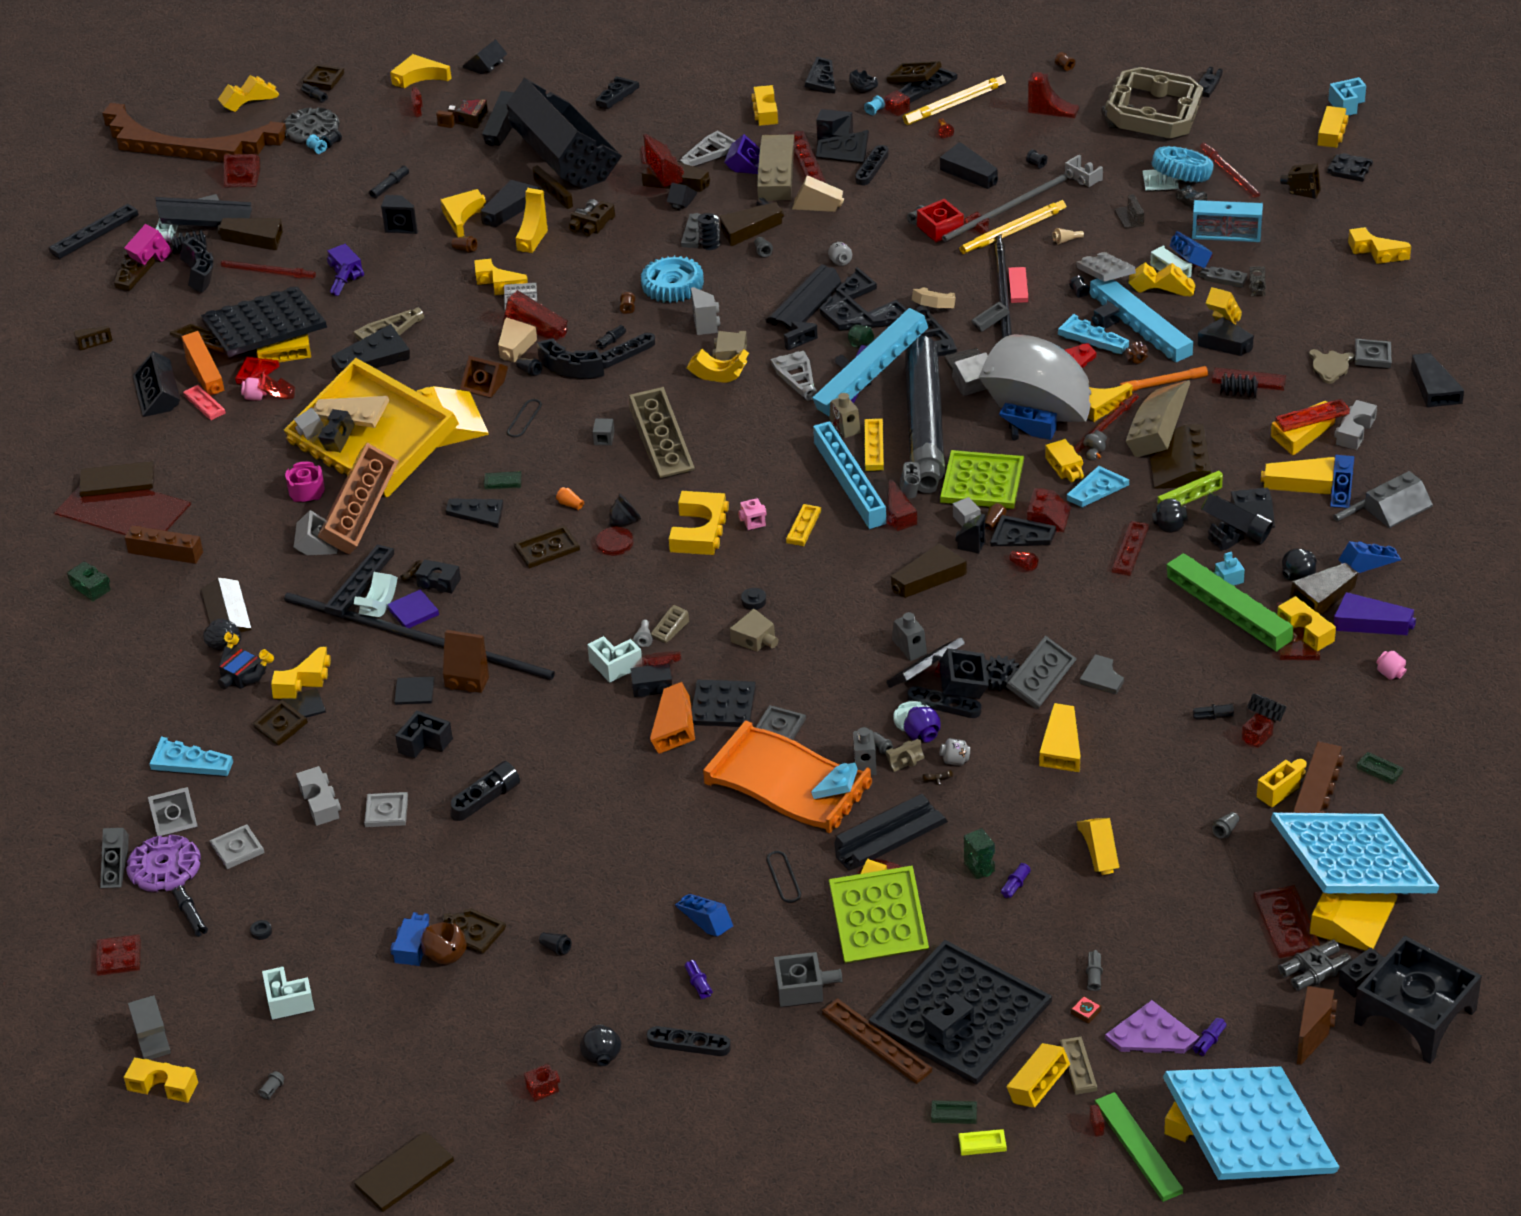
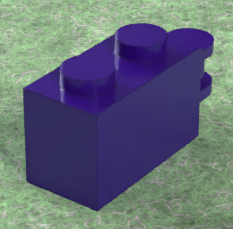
M346 244L327 250V262L330 267L335 268L337 274L342 264L347 263V267L349 265L353 267L348 278L356 280V277L364 276L361 259Z

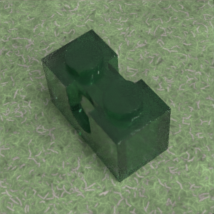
M85 561L67 572L70 586L91 601H95L111 590L109 577L105 573L98 572L95 566H91Z
M981 828L964 835V864L976 879L990 876L995 872V862L992 860L993 854H995V843Z

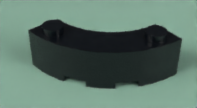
M190 237L182 242L180 260L191 267L188 286L202 293L210 284L214 259L212 253L206 250L207 247L194 237Z
M554 338L537 342L538 358L550 371L571 378H596L604 376L603 359L597 349L589 351L576 350L572 353L566 351L565 347L559 345Z

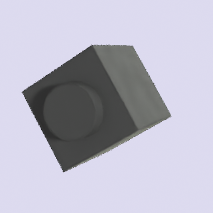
M595 418L593 428L594 445H612L614 437L613 419Z

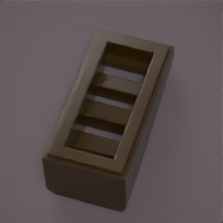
M109 326L73 332L79 350H85L113 341Z

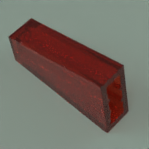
M517 290L507 299L503 323L506 318H510L536 327L537 335L548 339L554 338L555 341L566 335L568 321Z

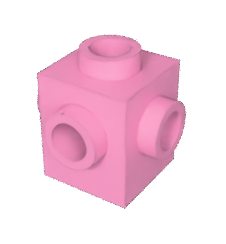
M758 498L740 502L739 518L740 521H744L748 530L766 526V508L764 505H761Z

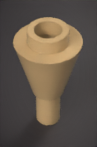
M1056 228L1052 234L1053 241L1058 245L1074 238L1084 237L1083 231L1073 232Z

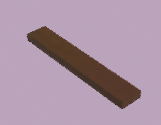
M838 998L822 1010V1015L914 1083L918 1084L932 1072V1067L883 1031L870 1024L868 1020Z

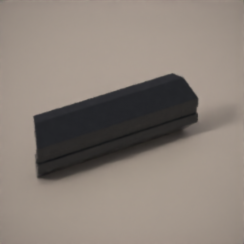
M155 197L157 211L162 224L218 227L223 218H250L252 211L251 202Z
M821 264L813 270L765 319L766 323L776 325L783 322L787 326L786 329L792 331V321L807 322L841 285V279L835 268H829Z
M920 794L837 835L834 842L836 858L847 870H852L864 865L867 859L874 860L948 821L939 811L934 809L923 794Z

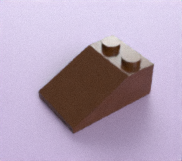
M452 630L445 631L443 661L445 687L482 693L489 679L483 635Z
M1307 986L1299 1035L1297 1065L1303 1064L1329 1035L1330 1027L1335 1026L1336 1014H1332V1012L1336 1013L1337 1000L1333 999L1334 990Z

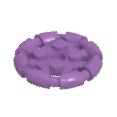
M160 835L144 841L140 847H136L127 860L128 866L126 868L129 879L133 884H138L139 888L150 892H158V890L165 889L167 892L175 887L177 889L179 885H185L186 880H191L200 867L199 860L201 855L197 846L193 842H189L185 837L178 835L162 837ZM162 860H168L165 863H160Z

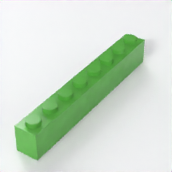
M1183 553L1167 564V577L1273 650L1278 651L1293 640V625L1290 622L1285 621L1275 612L1270 611L1261 603L1244 594L1234 585L1229 584L1193 558Z

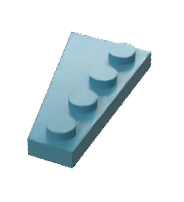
M1075 314L1058 329V335L1066 339L1080 341L1083 344L1089 343L1099 349H1106L1116 354H1122L1129 347V340L1113 332L1106 333L1104 328L1100 326L1094 327L1086 319L1081 321Z
M161 736L150 762L151 770L228 776L233 759L232 756L212 750L202 751L200 747L194 745L192 747L184 746L183 742L180 741L170 742L168 738Z

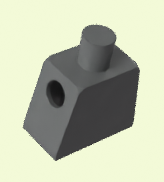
M908 612L903 617L896 619L893 622L892 640L905 656L912 661L927 655L925 632L916 621L914 614Z
M866 727L859 728L858 731L853 732L855 764L858 770L864 771L866 768H870L871 775H877L873 731ZM868 754V760H862L861 755Z

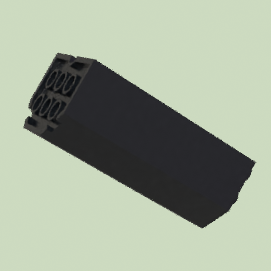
M525 77L506 103L507 110L509 111V124L562 179L581 189L604 182L622 157L569 101L551 91L546 94V90Z

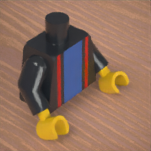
M227 632L224 639L228 644L224 647L219 664L221 678L218 680L219 686L222 689H226L232 684L242 689L247 685L259 682L266 673V664L272 663L274 656L266 649L260 651L259 658L237 646L233 649V645L239 642V638L234 634L231 639L232 634Z

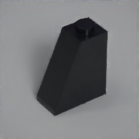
M1224 317L1198 332V346L1238 356H1242L1253 349L1254 335Z

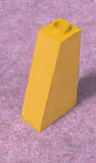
M1323 401L1272 422L1271 437L1293 456L1335 424L1336 409L1326 401Z
M1328 457L1266 464L1265 471L1261 472V482H1264V488L1271 490L1331 494L1335 458Z
M1054 703L1040 750L1039 766L1080 772V749L1074 706Z

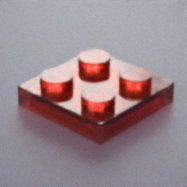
M140 934L97 940V975L140 970Z

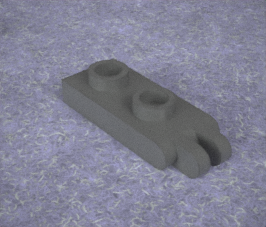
M1211 266L1210 268H1202L1199 277H1203L1206 281L1242 288L1247 279V273Z

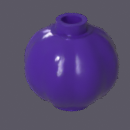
M913 707L908 711L903 725L906 734L911 740H920L921 736L924 742H930L937 737L941 721L934 709L930 707Z

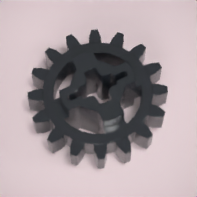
M1000 655L997 658L990 656L989 661L985 659L988 686H991V690L998 688L1001 691L1019 669V663H1015V659L1008 660V656L1001 658Z

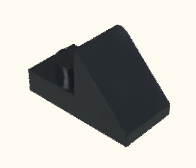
M792 321V331L784 334L785 348L789 351L817 339V325L815 323Z

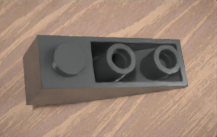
M103 828L100 888L122 887L129 834L124 828Z

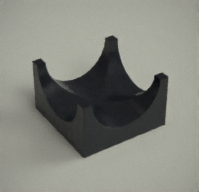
M1404 936L1357 988L1354 1023L1362 1027L1370 1016H1383L1396 1021L1413 1035L1421 1048L1423 1060L1431 1064L1436 1057L1442 1037L1454 1017L1463 1008L1465 1012L1471 1015L1477 1010L1482 975Z

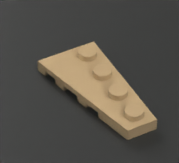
M388 396L318 399L313 410L320 419L328 420L327 418L332 409L348 411L355 425L375 428L389 402Z

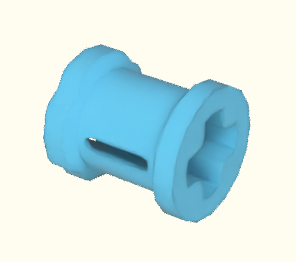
M875 96L871 102L865 103L864 110L870 115H875L877 110L885 107V102L880 96Z
M315 134L310 135L306 141V145L309 148H313L317 154L327 149V143L324 140H320Z

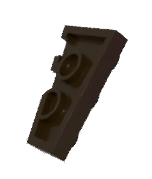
M125 251V258L121 262V269L118 270L114 281L115 288L130 291L155 264L154 257H151L143 265L132 259Z

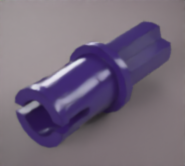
M343 263L338 275H335V281L330 289L332 295L339 296L344 284L348 282L347 278L353 269L351 265L347 267L348 264Z
M1020 863L1016 871L1009 875L1007 883L1001 890V893L1004 895L1003 897L1011 898L1016 890L1023 886L1024 879L1031 871L1027 864Z
M694 960L686 962L685 967L691 978V985L696 988L701 999L710 997L713 991L707 983L706 975L701 973Z
M1216 1018L1209 1028L1202 1032V1037L1193 1046L1195 1053L1201 1050L1199 1055L1204 1056L1212 1044L1217 1043L1219 1035L1226 1028V1023L1222 1018Z

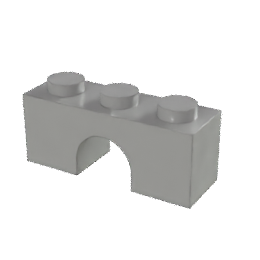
M1356 400L1354 405L1349 407L1347 416L1343 417L1341 426L1335 430L1336 445L1357 450L1363 441L1364 428L1370 429L1376 419L1377 405Z
M319 766L296 773L298 786L304 800L308 799L310 813L316 826L339 819L338 811L341 810L339 800L334 799L333 787L328 786L327 774L322 773Z

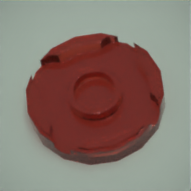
M610 527L602 530L596 538L598 550L600 549L603 554L611 556L624 554V551H629L634 544L632 533L622 527Z
M679 651L659 652L642 657L644 665H661L669 663L670 660L678 662L682 659L681 652Z

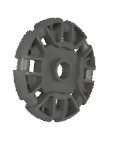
M325 108L301 109L295 114H290L285 119V136L293 142L302 144L313 134L321 140V137L329 134L333 128L338 130L339 119L335 113Z

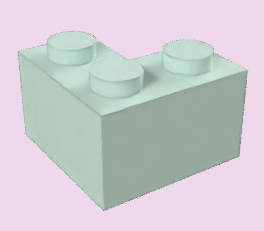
M604 636L587 644L589 662L609 682L631 673L630 668L643 667L641 649L631 639L615 647Z
M284 967L262 971L272 1020L315 1010L308 977L287 982Z

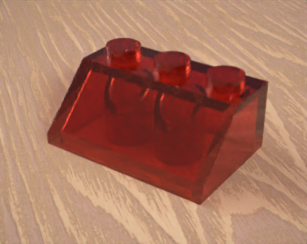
M644 134L646 163L663 186L666 187L671 185V183L683 182V167L677 163L670 150L662 142L648 134Z

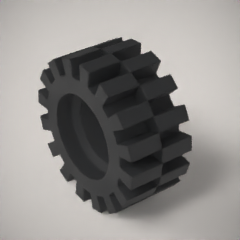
M1255 693L1252 694L1247 706L1248 709L1280 722L1287 707Z

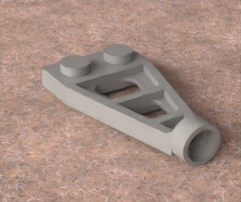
M716 131L705 137L677 162L695 166L725 156L735 140ZM712 145L719 150L711 152L706 147ZM699 152L703 156L697 157L695 155Z
M804 351L771 359V365L776 373L807 401L812 400V397L818 393L813 383L810 360ZM803 368V372L793 375L788 372L789 370ZM804 379H807V381H808V382L801 383V384H798V383L796 382V381H800V380H804Z

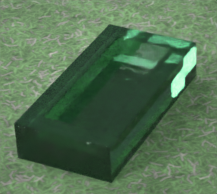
M521 471L485 473L484 487L485 489L521 488Z
M1367 752L1357 763V769L1392 785L1403 773V767L1370 752Z
M932 1100L931 1123L976 1124L977 1102Z

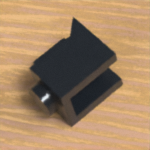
M1107 300L1105 305L1094 310L1093 324L1106 329L1118 323L1119 319L1113 315L1120 312V309Z

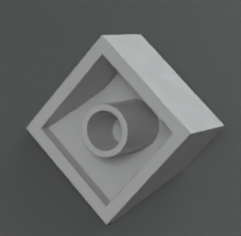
M695 287L691 288L693 317L697 335L718 333L717 327L720 326V318L716 316V313L719 312V304L715 302L714 295Z
M310 510L297 522L294 548L306 555L336 554L338 549L317 537L325 522L324 518Z
M188 787L148 797L157 836L197 827Z

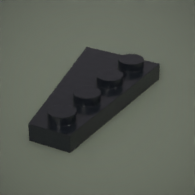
M940 68L927 81H916L906 84L895 93V99L909 104L955 81L957 73Z

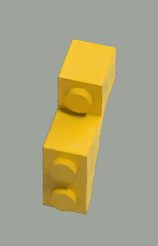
M250 75L241 88L228 84L218 100L224 107L236 112L247 101L273 99L278 97L279 93L275 90L276 87L272 83L268 82L266 84L262 78L258 76L255 78Z
M1366 227L1349 230L1348 243L1354 254L1371 252L1376 264L1410 259L1411 245L1408 242L1375 237L1367 231Z
M491 259L475 260L477 285L494 283L495 295L504 294V285L528 283L526 275L498 269L492 264Z
M1145 262L1135 269V274L1129 275L1128 283L1138 293L1150 288H1160L1182 296L1191 297L1194 295V281L1188 278L1181 268L1173 263L1156 273L1155 269Z
M317 648L294 669L274 671L271 683L273 698H296L302 686L323 687L324 679L328 677V668L326 667H330L331 661L330 655H327V648Z

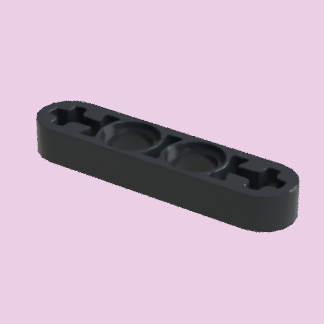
M878 145L870 153L855 175L858 185L863 186L871 182L889 156L887 146Z
M641 334L601 353L603 367L609 368L655 345L654 334Z
M919 686L911 687L908 690V701L921 702L922 705H928L934 710L967 718H977L982 712L981 703L977 700L947 695L940 691ZM931 699H939L940 701H939V702H931L930 700H931ZM957 703L958 706L951 707L949 706V704Z
M661 1026L652 1027L647 1032L649 1045L656 1048L713 1056H725L731 1051L730 1039L724 1035ZM680 1037L683 1038L684 1041H682L681 1043H675L673 1042V1039ZM698 1040H702L705 1042V1044L702 1046L694 1045V1043Z

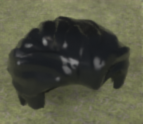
M856 69L849 74L850 85L857 92L864 93L878 86L877 78L868 75L865 70L858 72Z
M217 619L206 627L203 637L204 642L214 650H224V647L228 644L224 639L225 634L230 632L232 634L231 639L236 634L240 642L241 633L232 621Z

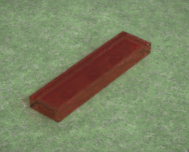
M1216 367L1214 369L1212 383L1221 384L1225 372L1228 378H1230L1232 373H1234L1235 378L1241 374L1242 379L1248 374L1250 380L1253 375H1256L1258 388L1284 391L1286 375Z
M1342 399L1276 416L1275 422L1283 432L1348 415L1350 414V409Z
M1130 521L1112 567V573L1131 576L1148 532L1149 524Z

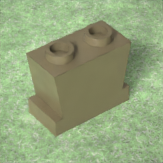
M718 331V338L714 339V348L716 349H713V358L727 361L735 357L743 349L746 350V331H739V333Z

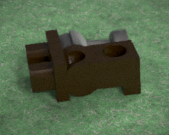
M589 199L584 210L576 209L575 212L571 213L570 231L576 232L578 229H582L584 235L590 236L592 233L598 234L609 220H613L616 217L614 204L604 201L598 203L595 199Z

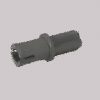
M1094 950L1088 953V967L1086 968V974L1088 975L1087 989L1099 991L1101 989L1103 969L1101 967V954Z

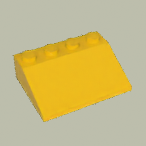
M436 386L417 390L423 396L454 412L459 422V425L437 447L489 435L469 391Z
M1323 892L1312 914L1310 934L1329 940L1334 939L1335 942L1362 950L1374 949L1398 896L1395 893L1327 894Z

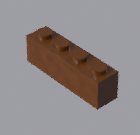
M131 526L124 537L127 551L130 554L196 564L203 554L200 536Z

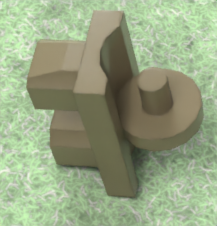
M919 739L912 742L907 741L896 749L891 748L886 751L887 761L893 772L908 765L913 767L917 764V761L925 758L921 749V740Z

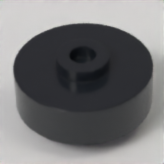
M759 588L746 589L741 595L742 605L749 610L760 609L766 604V593Z

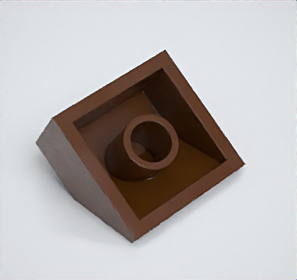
M469 356L460 390L492 398L504 383L508 366Z

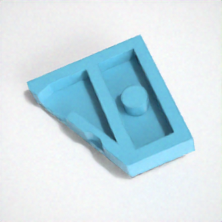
M843 763L836 766L812 790L813 798L817 799L850 792L858 770L856 764Z

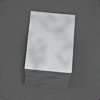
M987 353L954 363L952 378L962 396L987 389L979 379L981 370L988 357Z

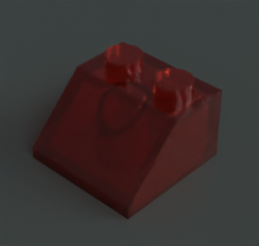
M256 154L224 155V187H256L260 174V157Z
M1034 488L1027 511V520L1056 526V532L1064 533L1071 506L1053 490Z

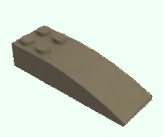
M762 135L757 185L758 201H760L759 198H765L766 201L791 200L794 135Z
M1189 380L1158 388L1144 400L1133 419L1126 439V443L1135 457L1168 449L1190 386Z
M664 387L629 395V409L642 443L659 478L695 470Z

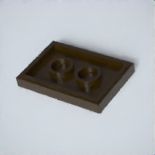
M941 61L901 63L886 77L887 83L927 81L942 67Z
M565 525L514 543V548L529 569L580 550L579 544Z

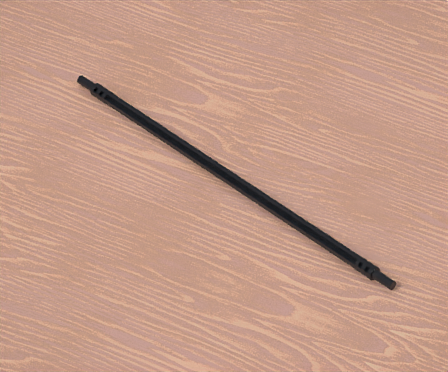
M1002 234L996 236V243L994 245L999 302L1009 309L1005 245L1002 242ZM1010 313L1001 319L1002 339L1012 335ZM1009 422L1012 440H1018L1019 428Z

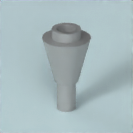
M647 620L641 622V627L633 638L634 643L638 647L650 646L653 639Z

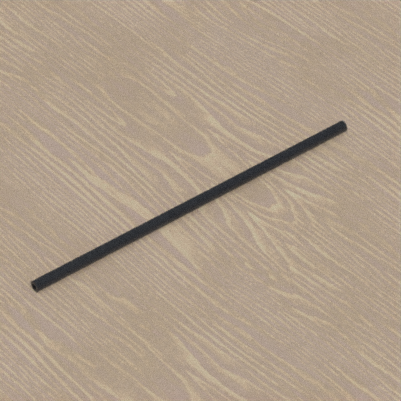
M289 592L285 594L284 600L286 602L325 613L326 603ZM347 610L342 617L336 616L444 648L445 639L350 610ZM486 651L488 662L552 680L555 676V671Z

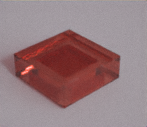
M1098 1104L1090 1106V1122L1095 1137L1104 1134V1119Z

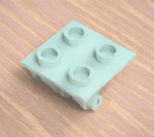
M1143 170L1145 191L1179 189V179L1167 177L1165 174L1162 175L1157 170Z

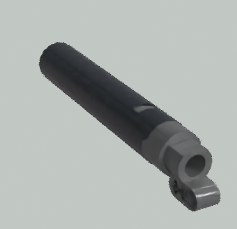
M919 336L905 349L910 462L904 464L900 478V492L905 498H915L918 490L924 493L935 492L938 481L945 473L938 346L933 339L926 336Z

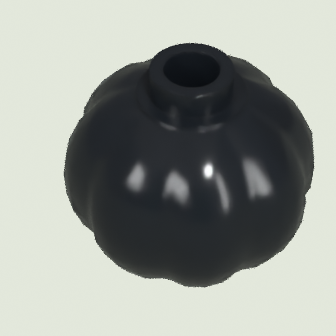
M1172 498L1161 501L1157 505L1156 513H1152L1154 524H1158L1161 530L1165 532H1177L1184 527L1183 521H1188L1186 506H1181L1180 501Z
M1302 548L1288 551L1282 559V575L1287 580L1292 579L1296 581L1315 574L1316 557L1311 551H1306Z
M596 1025L584 1034L580 1042V1051L589 1062L597 1063L598 1066H607L619 1054L622 1043L619 1035L613 1029L604 1025Z

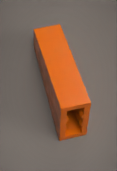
M196 331L181 336L187 364L204 391L209 395L225 391L222 377L199 332Z
M682 682L663 690L650 737L658 753H663L695 740L690 696Z

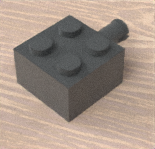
M817 952L774 957L775 978L780 1007L823 1002V984L842 983L841 969L822 971L819 968Z

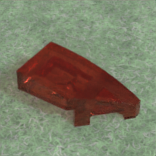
M977 211L966 217L964 223L967 224L982 215ZM989 218L977 223V226L973 229L981 234L987 233L989 230Z

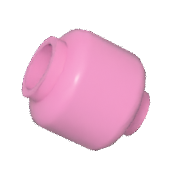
M246 378L245 381H242L241 395H244L246 400L260 401L263 396H266L267 385H264L262 379Z
M1395 651L1383 652L1376 661L1378 664L1377 670L1389 680H1393L1396 677L1400 679L1407 671L1404 668L1406 660Z

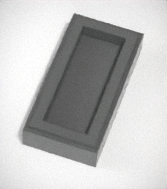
M998 302L971 321L982 332L1010 312L1006 306Z

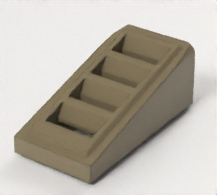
M673 605L652 631L651 636L667 643L689 622L688 611Z

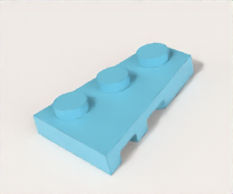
M1098 466L1067 494V501L1084 507L1129 486V479Z

